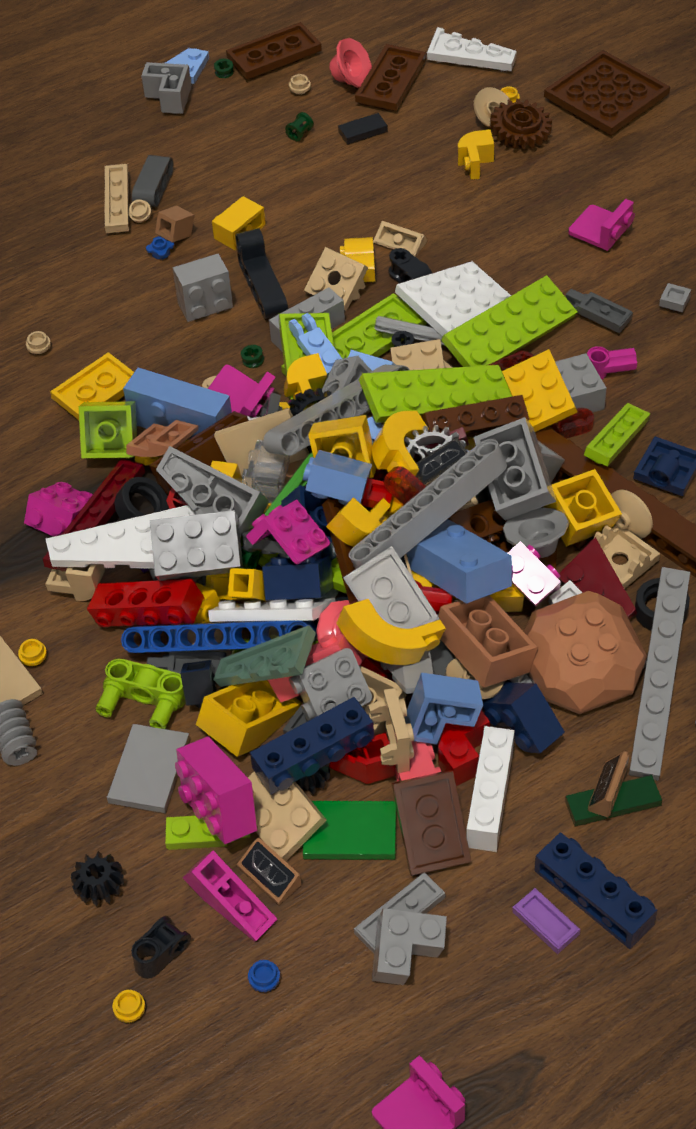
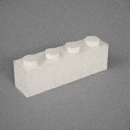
M488 726L484 728L467 824L469 848L497 852L514 750V730Z

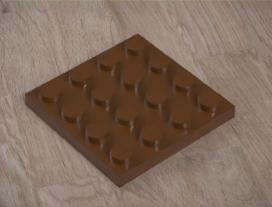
M604 50L544 89L545 98L609 135L617 132L670 93V86Z

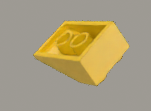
M268 680L231 685L204 697L196 725L206 732L208 736L224 746L230 753L239 757L260 746L296 713L302 702L295 697L280 702Z

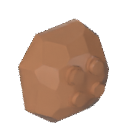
M586 591L532 612L524 630V633L538 647L529 675L533 683L538 685L547 702L577 714H582L633 694L647 655L621 605L598 593Z

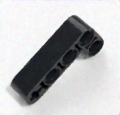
M260 228L235 234L239 265L265 320L270 319L288 310L286 297L266 257L264 239Z

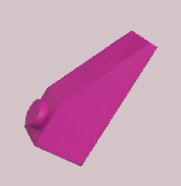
M214 851L205 855L182 877L207 904L254 942L277 920L272 912Z

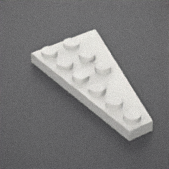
M189 505L47 538L46 543L52 567H86L89 564H104V568H115V565H130V568L154 569L150 520L197 514Z

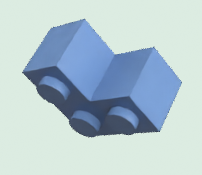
M421 673L407 708V716L405 717L406 724L411 723L414 741L437 744L445 723L474 727L483 707L479 681Z

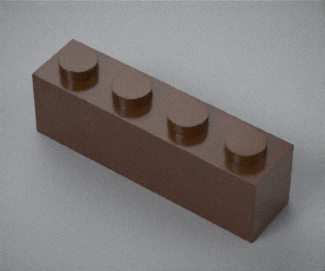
M233 411L176 449L208 466H211L212 461L226 462L214 437L215 431L249 421L248 417ZM162 456L149 466L157 483L169 495L172 487L156 470L163 458Z

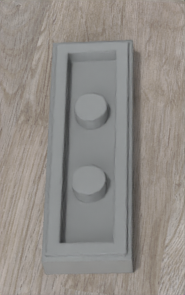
M424 872L356 926L354 934L374 954L377 918L383 908L426 914L445 899V892Z

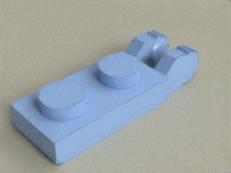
M310 314L302 315V322L308 331L305 334L297 320L289 321L290 331L296 338L299 347L306 356L319 354L328 377L335 360L342 359L340 354L319 327L317 328L316 322Z

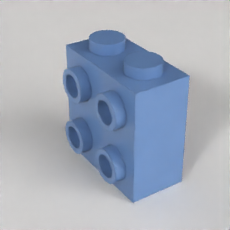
M319 450L316 457H310L309 463L306 465L303 480L307 481L305 490L310 491L317 498L326 499L327 497L339 499L338 502L346 505L353 497L361 504L372 464Z

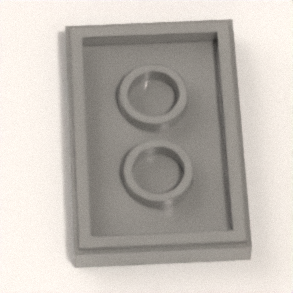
M393 546L343 577L357 601L369 599L379 616L390 625L410 629L439 620L438 615Z
M133 724L107 796L108 803L166 813L178 777L175 769V763L178 762L176 749L189 744V733Z

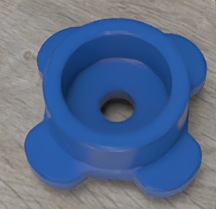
M155 237L152 243L146 246V251L152 253V256L156 259H165L170 255V249L174 247V243L166 241L162 237Z

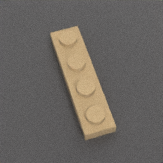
M128 165L105 166L106 233L129 231Z

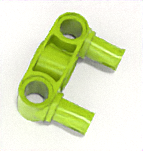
M114 659L105 668L104 691L95 709L99 715L111 717L119 698L122 697L136 700L143 704H152L156 708L149 720V725L155 728L166 729L173 711L186 704L181 674L157 668L150 664H141L125 659Z

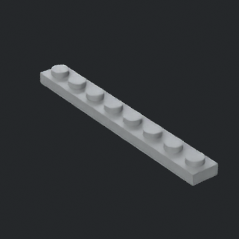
M666 567L661 569L629 775L645 777L652 775L654 780L657 781L660 777L690 572Z

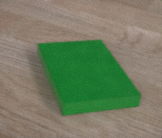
M312 801L327 821L303 844V859L395 860V801Z

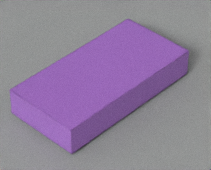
M536 888L513 906L512 912L557 954L580 935V929Z

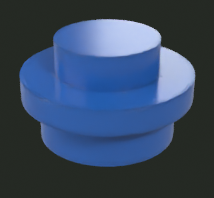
M259 960L249 969L248 981L254 990L268 992L278 985L280 972L273 962Z

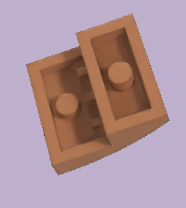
M175 420L167 427L154 423L126 445V452L128 455L139 457L165 455L169 446L176 449L199 430L198 425Z

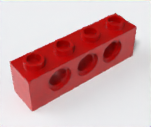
M193 579L99 583L87 607V611L99 627L194 624L204 596Z

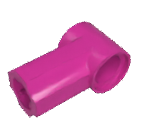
M592 347L587 352L601 379H604L607 373L636 370L637 368L634 348L608 351L603 347Z

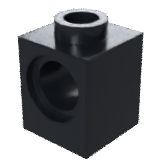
M212 660L183 664L180 674L186 706L194 705L195 707H201L205 696L217 692L216 682L213 680L215 675Z

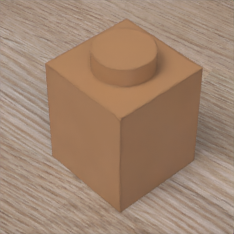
M179 206L159 211L155 233L172 243L187 238L192 234L194 214Z

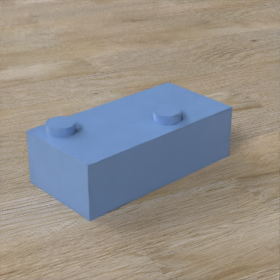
M137 368L123 387L125 400L136 401L137 426L147 429L155 423L167 427L175 420L198 425L199 430L187 440L232 413L229 395L142 368Z
M449 519L444 521L406 553L411 570L466 604L512 586V555Z

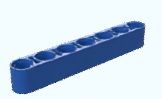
M311 620L148 625L126 629L121 636V643L124 649L131 653L248 649L271 640L269 630L272 626L277 628L279 636L297 630L299 625L304 627L310 625L315 632L317 626ZM245 627L251 632L249 642L244 641L241 635ZM216 629H220L223 633L222 643H218L215 640L214 634ZM189 630L194 631L196 634L194 644L188 641L187 635ZM163 631L169 636L167 645H164L161 641ZM136 632L142 637L140 646L136 645L134 641Z

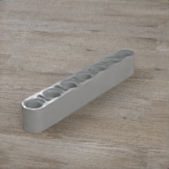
M385 364L370 373L407 371L409 368L403 365ZM359 379L269 430L263 440L265 450L271 454L294 455L310 445L308 434L313 423L356 417L370 410Z
M487 439L477 444L355 545L349 552V558L354 568H359L391 546H393L400 558L403 557L501 475L507 468V462L498 442L494 439Z

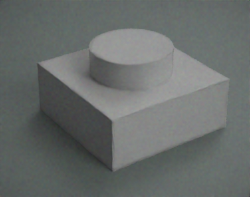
M668 283L660 298L659 306L683 312L690 299L691 289Z

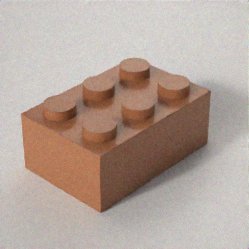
M490 595L467 604L460 600L440 607L438 617L446 628L440 640L470 674L479 681L483 688L530 672L538 647Z

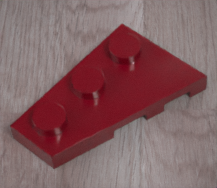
M596 537L559 573L561 576L559 580L564 585L571 580L582 593L586 591L598 593L621 605L629 621L637 613Z

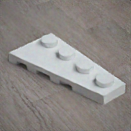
M437 27L427 51V60L512 71L516 60V51L492 43L488 46L483 45L479 39L472 38L470 41L462 38V34L453 32L452 35L444 33L443 28Z
M335 598L294 601L273 600L262 603L261 600L245 601L244 604H236L234 600L221 601L218 603V607L208 610L209 622L310 621L319 618L321 612L331 602H335Z

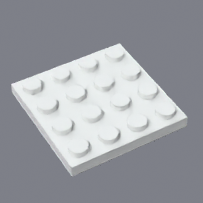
M468 262L397 284L395 293L442 337L449 331L511 296L474 262Z

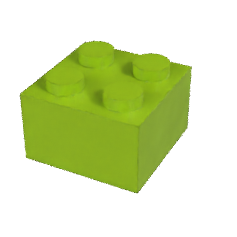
M136 401L84 402L78 406L81 458L134 457L127 454L126 445L137 437Z

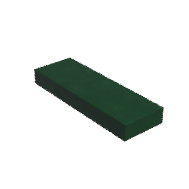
M652 775L622 782L611 815L608 817L588 811V805L594 789L566 795L565 797L574 826L662 805V798Z

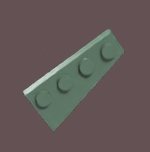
M308 625L222 658L213 680L222 687L302 675L316 632Z

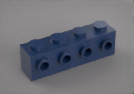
M352 697L251 751L252 769L270 795L279 790H286L295 781L305 776H311L328 763L337 762L350 751L369 744L374 739V723L356 698Z
M560 832L535 856L534 871L627 948L631 949L655 925L657 909L651 900L645 896L638 895L622 877L613 875L606 869V866L600 859L592 858L575 839L567 838Z

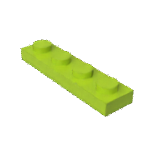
M627 403L588 444L584 456L592 459L597 464H603L608 467L648 422L651 413Z

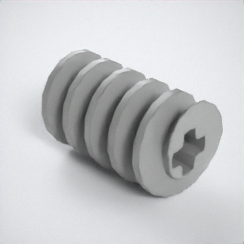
M16 699L5 700L0 703V752L3 761L12 766L27 763L37 755V750L35 749L36 740L33 737L32 729L29 727V721L26 719L27 716L23 710L22 702Z

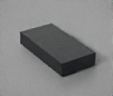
M376 113L338 125V132L346 144H351L388 132V125L380 114Z

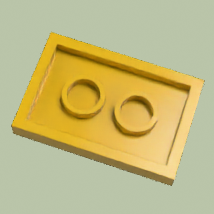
M549 349L502 371L512 396L523 395L530 418L528 422L532 425L535 432L578 412Z
M108 352L50 391L51 397L79 420L78 406L82 403L116 402L125 396L123 387L134 372Z

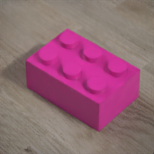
M208 736L177 748L178 762L175 763V769L181 782V786L178 787L179 795L185 804L188 803L193 808L198 819L202 818L207 824L210 833L217 835L224 844H227L257 831L252 782Z

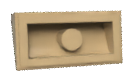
M385 221L381 222L373 240L374 244L392 250L396 248L406 249L415 257L427 242V238L423 234Z

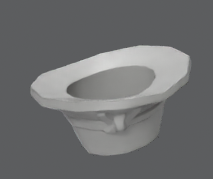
M540 507L508 519L503 527V532L507 542L514 546L520 541L526 547L531 545L540 554V558H544L555 552L558 540L565 534L569 521L565 514L558 510Z

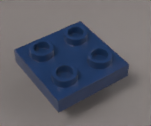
M654 436L634 471L633 479L684 496L696 474V450Z

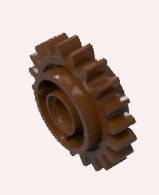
M509 99L507 105L500 102L499 107H494V112H491L489 128L493 129L492 135H498V141L505 139L504 145L511 143L513 148H516L518 145L522 149H525L526 145L534 148L535 143L541 146L543 140H548L552 130V119L549 118L550 113H544V107L537 108L536 102L529 104V101L526 99L522 103L519 99H516V102L513 103Z

